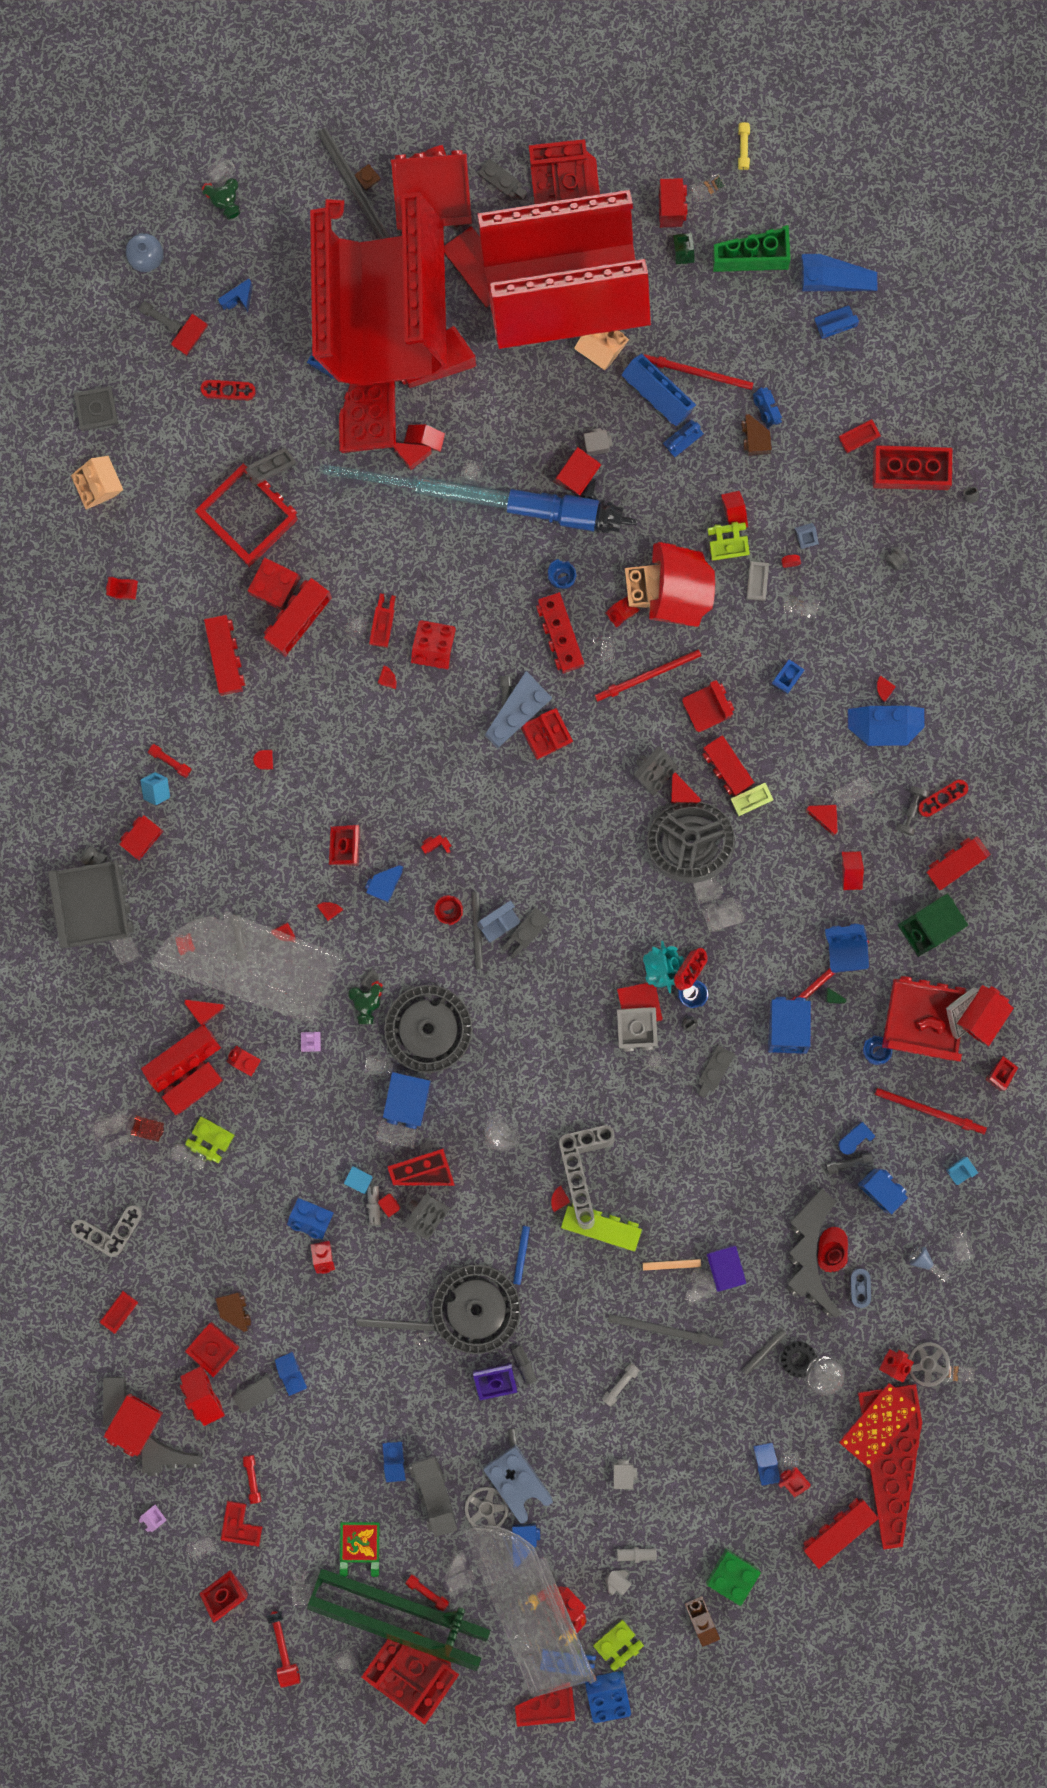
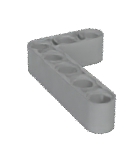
M607 1125L565 1134L559 1141L577 1223L582 1229L592 1228L595 1218L580 1153L612 1146L615 1141L614 1130ZM609 1133L611 1137L604 1140L601 1138V1135ZM586 1137H590L592 1139V1142L589 1144H584L582 1140ZM565 1142L573 1143V1146L569 1149L563 1147ZM570 1160L578 1162L574 1167H570L567 1164ZM575 1178H580L582 1183L580 1185H573L572 1181ZM580 1196L587 1199L583 1204L577 1203L576 1200ZM584 1215L591 1217L590 1221L586 1223L580 1219Z

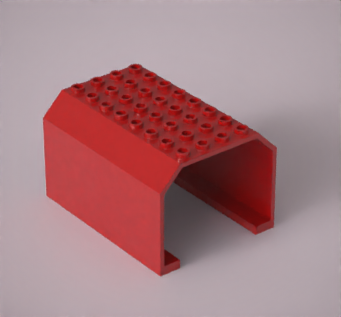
M630 190L478 213L484 270L498 349L651 325L647 265L645 259L635 260L631 214L633 203Z
M420 192L401 195L402 236L357 242L339 238L331 229V210L329 207L310 210L312 356L338 382L366 386L435 376L447 367L444 222Z

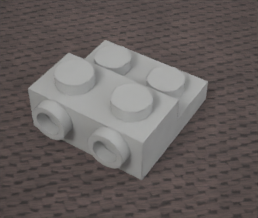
M655 1007L617 1009L619 1049L623 1048V1051H634V1048L642 1047V1050H653L654 1046H658Z

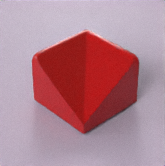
M390 1193L378 1201V1204L388 1218L401 1209Z

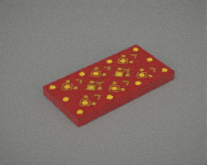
M888 1382L839 1443L870 1469L919 1408Z

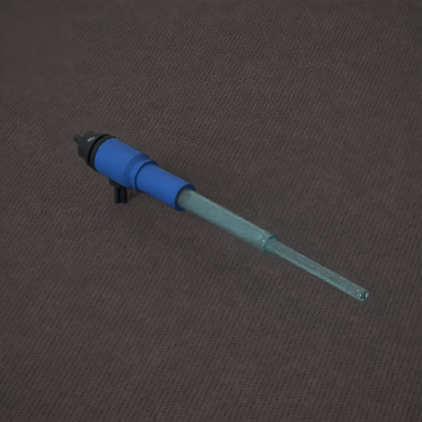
M326 464L323 470V474L411 488L415 489L416 494L507 509V513L550 520V523L558 521L560 526L596 531L597 533L600 532V529L605 534L611 531L620 532L621 524L636 526L638 522L637 519L624 517L623 507H617L609 501L606 505L604 504L605 500L599 503V500H596L597 498L594 495L596 479L593 478L581 495L565 494L563 497H558L557 494H539L516 489L506 492L424 477L411 480Z

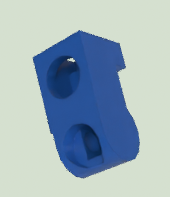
M860 1122L839 1141L838 1147L842 1153L852 1154L856 1150L857 1145L865 1138L870 1142L876 1136L864 1122Z

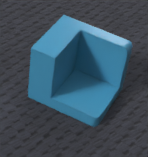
M154 772L140 780L145 801L158 805L170 798L168 779Z
M963 1157L946 1169L956 1185L978 1174L968 1157Z
M352 1166L344 1184L366 1194L373 1177Z

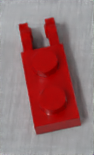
M380 593L378 605L375 608L369 645L388 648L395 614L396 596H391L389 609L382 608L385 596Z

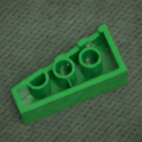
M789 225L782 226L781 229L767 230L765 233L758 235L751 234L746 238H736L714 244L712 254L713 272L788 270L791 260Z

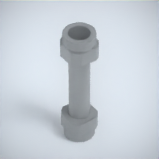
M634 1364L628 1365L625 1368L626 1373L611 1392L607 1391L604 1394L602 1400L610 1407L615 1404L617 1395L632 1377L636 1378L640 1370Z

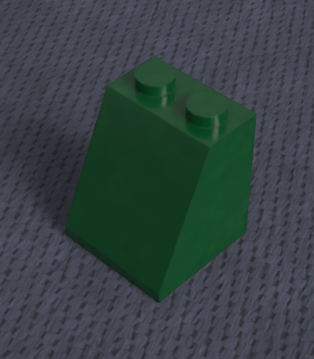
M947 893L897 926L917 957L969 925L965 917L958 910L954 900Z

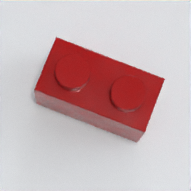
M145 815L142 818L139 816L132 824L134 827L130 832L127 831L120 838L122 842L119 844L138 860L144 856L163 833V830Z

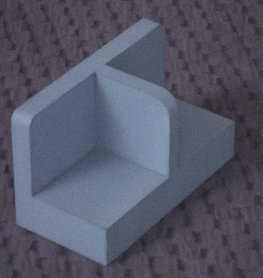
M511 901L476 924L489 943L520 923V920L513 911L515 906Z

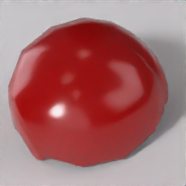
M445 895L437 900L434 912L441 923L453 925L461 919L463 905L455 896ZM454 909L453 912L450 914H446L443 912Z

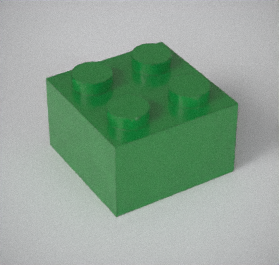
M726 1548L707 1579L706 1584L737 1605L742 1606L760 1576L761 1571Z

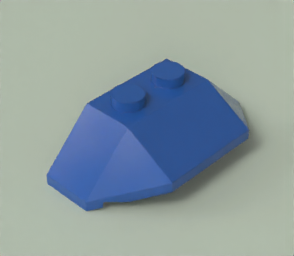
M866 706L848 709V729L867 746H907L925 727L924 708L913 706Z

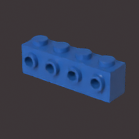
M642 353L635 357L621 374L627 383L636 388L642 397L652 403L654 408L660 411L675 426L683 422L696 406L688 396Z

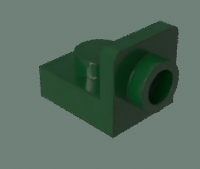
M692 233L673 235L676 265L694 263Z

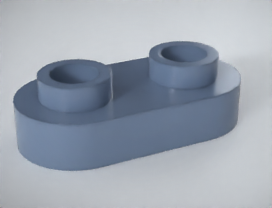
M862 1268L855 1269L850 1275L851 1301L859 1308L868 1306L871 1301L870 1275ZM859 1274L863 1275L861 1282H858L856 1279ZM859 1294L864 1295L863 1301L857 1300Z

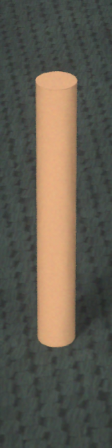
M701 1259L643 1263V1271L701 1267Z

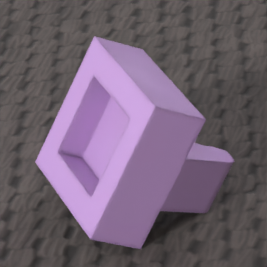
M301 1032V1052L321 1051V1032Z
M156 1505L147 1510L139 1519L140 1523L144 1521L147 1525L145 1529L147 1532H153L166 1521V1518Z

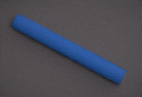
M528 1226L522 1227L513 1284L521 1285L530 1227Z

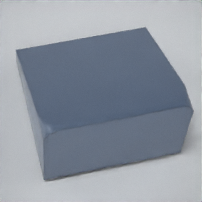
M813 523L794 528L800 549L819 544L816 528Z

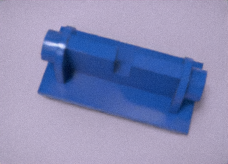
M761 387L753 394L754 404L759 408L762 422L768 429L773 424L778 425L782 423V416L777 406L772 408L770 406L776 403L771 390H768L767 387L764 389Z
M691 420L663 442V444L676 457L704 433L700 430L701 426L698 422Z

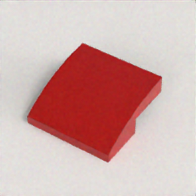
M557 708L541 714L521 727L536 760L573 742Z
M644 983L617 989L621 1009L655 1007L656 1022L663 1020L657 989L653 984Z

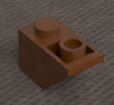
M746 414L744 421H741L742 432H746V439H743L744 451H747L748 456L770 454L772 451L770 431L750 414Z
M240 1292L217 1297L216 1303L220 1318L243 1332L248 1331L249 1326L252 1324L250 1315L245 1314L244 1307L247 1306L245 1296L241 1295Z
M703 1596L685 1603L702 1647L720 1640Z

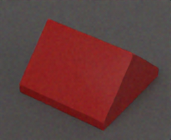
M577 447L555 477L553 483L577 495H581L601 464Z
M359 825L331 827L329 865L359 866Z
M231 1570L199 1593L214 1623L243 1602L249 1595Z

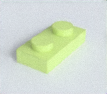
M763 783L730 800L739 817L773 801V798L766 783Z

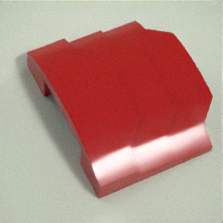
M585 139L529 145L534 204L600 194L596 158L586 151Z
M654 543L652 563L661 564L659 598L650 600L649 619L699 627L702 617L713 608L715 571L705 561L703 552L677 547L673 544Z
M417 1631V1632H413V1633H415V1634H418V1635L423 1636V1635H422L421 1633H419L418 1631ZM387 1639L361 1678L426 1725L459 1674L452 1669L451 1662Z

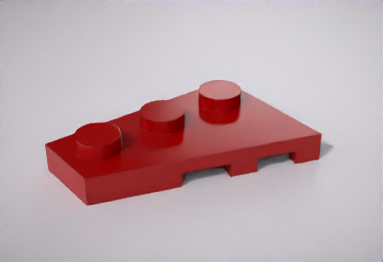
M572 1680L516 1705L517 1727L576 1721Z

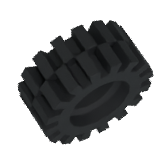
M800 1341L792 1342L782 1352V1366L791 1376L804 1378L815 1370V1365L817 1366V1355L814 1349L807 1343ZM796 1352H802L806 1355V1363L802 1367H796L792 1364V1356Z

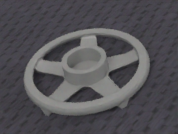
M927 1342L918 1345L911 1352L909 1359L912 1361L913 1355L917 1350L922 1359L919 1364L911 1367L910 1375L915 1382L922 1386H936L949 1375V1356L945 1349L936 1343ZM934 1346L938 1350L932 1356H928L923 1347ZM942 1353L946 1360V1369L937 1364V1360ZM923 1370L925 1372V1382L918 1380L914 1376L913 1371ZM933 1371L943 1374L940 1379L930 1383Z
M478 1488L466 1500V1518L478 1530H495L505 1522L508 1516L509 1508L503 1498L502 1500L505 1505L493 1504L494 1492L502 1498L496 1488ZM488 1490L485 1501L473 1497L480 1491ZM469 1502L479 1509L472 1518H470L468 1513ZM505 1511L503 1519L496 1525L493 1513ZM482 1517H486L490 1528L480 1527L475 1522Z

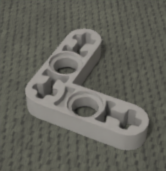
M135 1205L127 1207L111 1235L85 1220L74 1221L71 1231L73 1235L108 1256L115 1257L122 1252L142 1218V1210ZM136 1209L138 1217H134L130 1223H134L132 1227L129 1223L123 1222V1219L128 1220L130 1218L129 1210L133 1211ZM83 1223L85 1230L93 1229L87 1239L84 1237L87 1235L86 1233H77L76 1225ZM122 1225L127 1226L129 1229V1233L125 1237L118 1233V1229ZM96 1232L102 1235V1241L99 1244L92 1241V1235ZM115 1235L118 1239L124 1240L123 1244L118 1242L116 1246L118 1251L111 1253V1248L108 1246L109 1244L113 1245L117 1240L113 1239Z

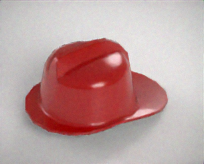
M830 1227L820 1236L818 1265L825 1272H838L848 1262V1236L841 1228Z

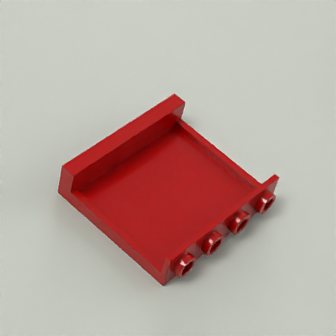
M453 150L451 155H444V151L432 152V156H425V153H415L412 158H406V154L394 155L395 159H391L397 230L402 229L401 195L420 192L444 222V226L472 224L467 153L463 154L462 150Z
M906 976L894 979L882 1048L961 1062L962 1054L958 1053L961 1037L956 1039L952 1036L946 1007L964 995L966 988L955 987L954 990L949 989L947 984L937 983V986L930 985V981L920 979L919 982H913L911 977ZM933 1016L944 1021L946 1025L945 1032L938 1034L931 1027L919 1031L916 1023Z

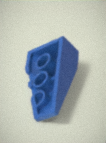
M802 254V291H877V272L822 254Z

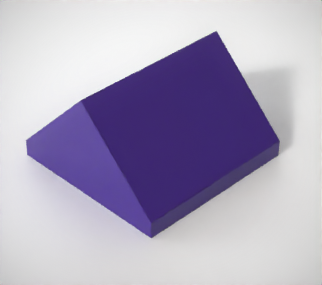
M730 1245L707 1254L717 1292L747 1284L735 1245Z
M512 1363L473 1371L479 1400L518 1393Z

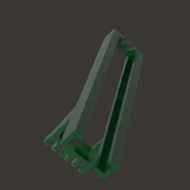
M322 1568L307 1606V1610L474 1671L478 1670L482 1658L454 1648L457 1634L460 1632L486 1642L491 1631L462 1620L465 1613L463 1608L459 1607L457 1611L442 1613ZM322 1583H326L449 1628L450 1631L445 1644L317 1598L315 1597Z

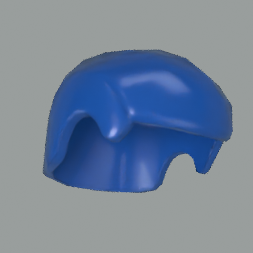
M556 559L550 563L547 571L549 582L558 589L571 587L577 577L576 569L569 561L564 562ZM560 574H567L566 576L558 579V576Z
M696 979L691 988L685 990L678 989V998L683 1005L689 1008L702 1007L708 1000V989L704 983ZM695 990V995L692 998H688Z
M873 1036L865 1041L863 1054L869 1063L881 1065L892 1057V1049L882 1048L884 1037ZM877 1046H880V1048L873 1054V1049Z

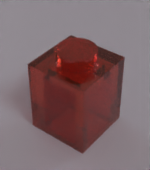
M136 1115L130 1134L159 1142L164 1132V1123Z

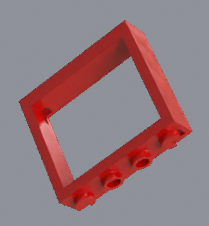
M243 463L195 512L250 567L298 518L296 516L297 511L291 505L287 507L283 503V497L278 492L273 493L269 489L271 486L266 480L257 484L288 517L259 546L248 554L206 512L244 473L247 474L245 470L247 466Z

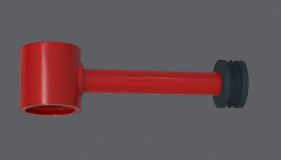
M273 1611L267 1615V1618H269L268 1623L273 1624L283 1666L277 1668L279 1685L281 1688L300 1684V1674L297 1673L299 1671L298 1666L289 1662L280 1621L284 1620L281 1617L283 1616L281 1615L282 1611Z

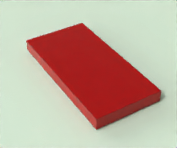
M471 226L444 246V253L487 308L490 306L484 270L481 238Z

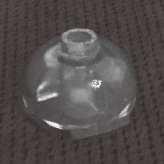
M494 1113L484 1124L482 1130L485 1139L484 1143L491 1150L494 1149L499 1152L509 1151L520 1143L521 1140H518L520 1134L511 1123L509 1127L502 1120L504 1116Z
M829 1356L818 1357L810 1363L806 1371L808 1376L806 1384L811 1391L821 1396H832L838 1393L845 1383L844 1368L837 1360Z

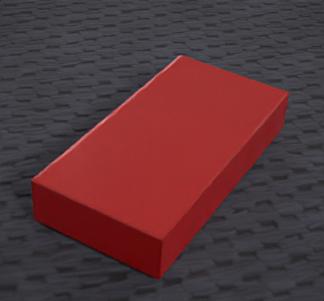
M192 314L172 341L171 346L187 356L207 329L208 324Z
M872 419L838 436L846 453L881 437Z
M122 1291L99 1323L116 1334L139 1302Z

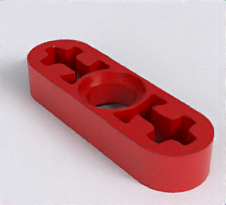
M206 380L201 384L203 396L210 399L249 401L256 395V389L250 382ZM208 385H211L214 389H218L217 385H220V395H217V390H212L211 393L208 394L207 390L204 389L208 388ZM226 386H232L234 388V391L231 395H225L223 393V389ZM236 386H239V390H245L246 387H249L252 392L248 396H245L244 392H239V396H236Z
M956 780L919 803V814L923 817H930L967 794L968 784L964 780ZM955 784L963 785V793L956 792L953 794L955 799H952V795L947 789L950 788V791L956 789ZM944 793L948 796L946 804H941L938 801L939 794ZM931 798H934V802L939 808L936 809V806L930 808L931 813L923 812V804L930 805L933 803Z
M703 948L691 950L674 977L677 989L685 990L691 988L708 960L707 953Z

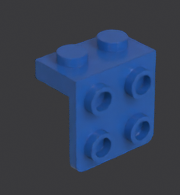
M851 924L847 927L832 926L830 929H825L826 938L829 943L830 969L833 973L869 968L868 940L864 925Z
M623 1671L584 1678L594 1723L625 1718L631 1715Z

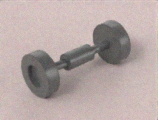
M911 786L909 793L916 795L914 802L909 807L906 824H897L895 830L914 836L915 829L909 827L910 821L914 819L919 797L927 798L929 792L919 787Z

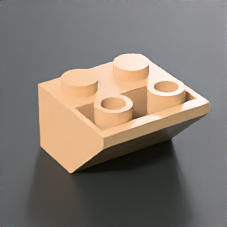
M620 331L585 335L580 337L574 349L603 370H606L629 339Z
M109 456L91 458L71 475L85 509L114 498L123 491Z
M661 564L625 568L630 607L647 608L650 607V600L659 598Z

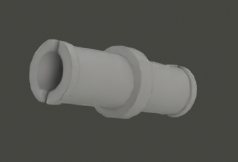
M368 1186V1203L366 1208L369 1211V1225H381L380 1205L378 1204L379 1186Z
M634 1547V1549H617L616 1552L617 1562L634 1561L639 1563V1561L657 1560L656 1548L639 1549V1547Z

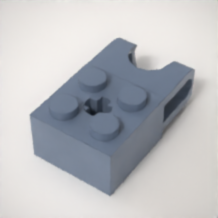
M516 1444L484 1466V1472L520 1523L524 1524L528 1520V1513L524 1508V1502L527 1499L537 1498L545 1506L553 1503L552 1496ZM508 1469L515 1471L514 1477L507 1476Z

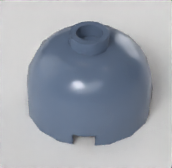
M140 233L128 241L126 257L128 263L135 270L150 272L158 267L163 260L164 251L162 245L153 235Z

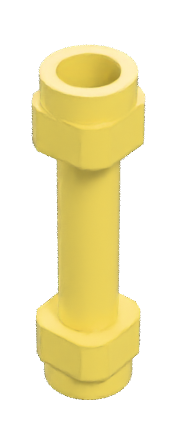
M739 123L740 158H738V169L743 170L744 167V170H748L750 158H748L750 124Z

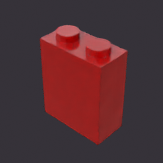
M982 985L957 1024L974 1039L990 1046L1014 1008L1008 1003L1010 1000L1001 995L999 990L992 986L987 988Z
M129 1393L103 1437L107 1439L106 1442L114 1447H117V1445L124 1449L123 1452L132 1457L134 1455L138 1456L150 1438L163 1412Z

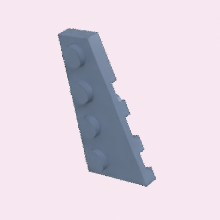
M526 671L487 730L485 736L498 749L551 701L552 697Z

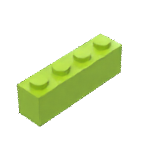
M573 1203L572 1206H567L561 1225L562 1229L634 1252L636 1251L642 1231L641 1228H638V1223L628 1221L625 1224L620 1222L621 1218L613 1215H609V1218L601 1216L602 1212L593 1209L594 1226L590 1229H582L577 1223ZM584 1215L580 1220L586 1223L590 1221L591 1217Z

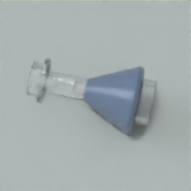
M916 1246L910 1252L908 1258L911 1260V1266L930 1270L938 1277L937 1282L944 1283L949 1278L950 1274L947 1269L942 1271L933 1264L926 1247L920 1248Z

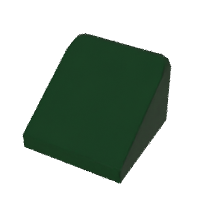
M826 988V1003H846L844 997L830 988Z

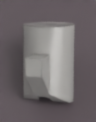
M612 1571L606 1575L605 1582L610 1595L613 1596L615 1592H618L622 1596L628 1590L631 1583L626 1579L627 1571Z

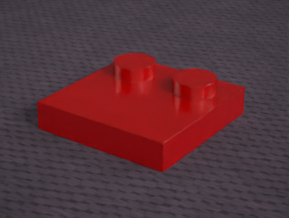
M210 1322L185 1352L214 1378L240 1347L214 1323Z

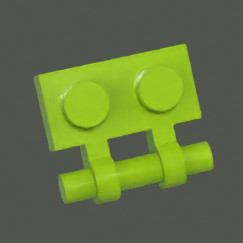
M731 522V525L724 526L718 524L707 528L708 536L716 535V540L709 541L712 561L750 555L747 535L740 536L739 531L746 530L745 522ZM733 532L732 538L723 539L722 533Z
M201 1116L192 1131V1134L198 1137L197 1140L193 1141L188 1138L185 1145L191 1148V1151L194 1153L198 1152L204 1155L210 1162L213 1160L219 1164L222 1157L216 1154L218 1149L226 1152L235 1135ZM203 1140L213 1145L211 1150L201 1145Z
M622 1619L593 1644V1647L605 1661L611 1656L615 1659L610 1665L611 1669L615 1672L619 1667H624L626 1665L625 1662L633 1655L639 1654V1650L644 1647V1644L640 1640L635 1644L630 1641L636 1635ZM626 1645L628 1650L620 1656L617 1651Z

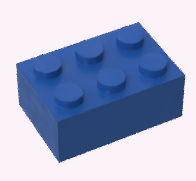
M873 1168L857 1185L883 1212L893 1214L908 1199L905 1195L907 1191L900 1184L892 1182L891 1179L893 1177L886 1170Z

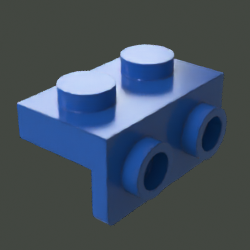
M298 1198L289 1216L287 1225L293 1230L302 1231L314 1239L323 1240L334 1213Z

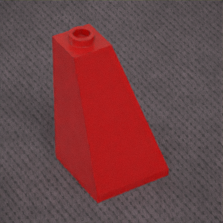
M453 325L446 331L447 367L435 376L401 380V383L403 385L407 384L409 388L474 368L476 366V356Z

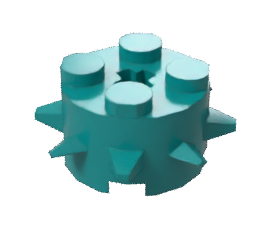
M661 941V949L652 947V951L644 955L643 962L647 973L646 981L649 985L653 984L657 988L667 986L669 993H671V985H675L674 977L684 962L683 956L679 957L676 952L678 950L676 947H665L664 942Z

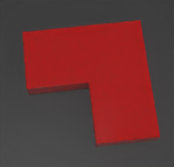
M227 1501L221 1541L259 1547L263 1526L244 1523L247 1504Z

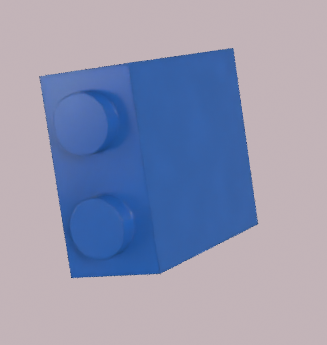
M776 997L775 1000L772 999L770 1003L768 1052L807 1054L811 1038V1001H806V998L787 1000L786 997Z
M392 1072L383 1118L387 1119L386 1123L398 1125L399 1121L406 1123L405 1127L412 1129L421 1126L432 1081Z

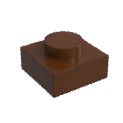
M370 164L354 175L365 191L381 180Z

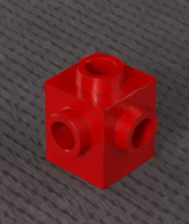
M889 1349L879 1370L904 1382L914 1362L908 1359L909 1355L899 1349L897 1352Z

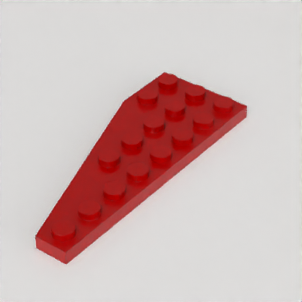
M395 381L366 386L350 384L348 392H346L344 397L343 409L341 408L339 413L340 452L348 453L396 447Z
M916 1384L895 1387L914 1403L919 1410L870 1467L883 1550L903 1547L917 1450L922 1429V1417ZM883 1389L858 1392L861 1415Z

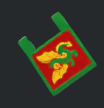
M341 1522V1576L346 1577L348 1575V1562L371 1563V1576H379L380 1522Z

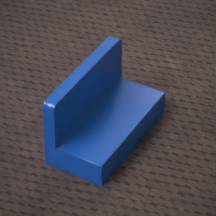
M850 306L834 310L814 319L822 339L857 327L859 323L857 315L853 316Z

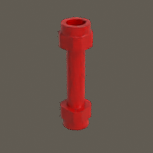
M155 744L148 750V754L154 758L158 757L176 769L177 773L184 778H187L192 771L186 764H180L162 752V748Z
M254 1455L244 1456L242 1458L243 1466L247 1470L250 1504L260 1503L262 1500L261 1492H258Z
M411 1574L405 1584L410 1589L419 1591L435 1603L437 1609L443 1612L448 1606L449 1601L443 1596H437L421 1584L419 1578Z

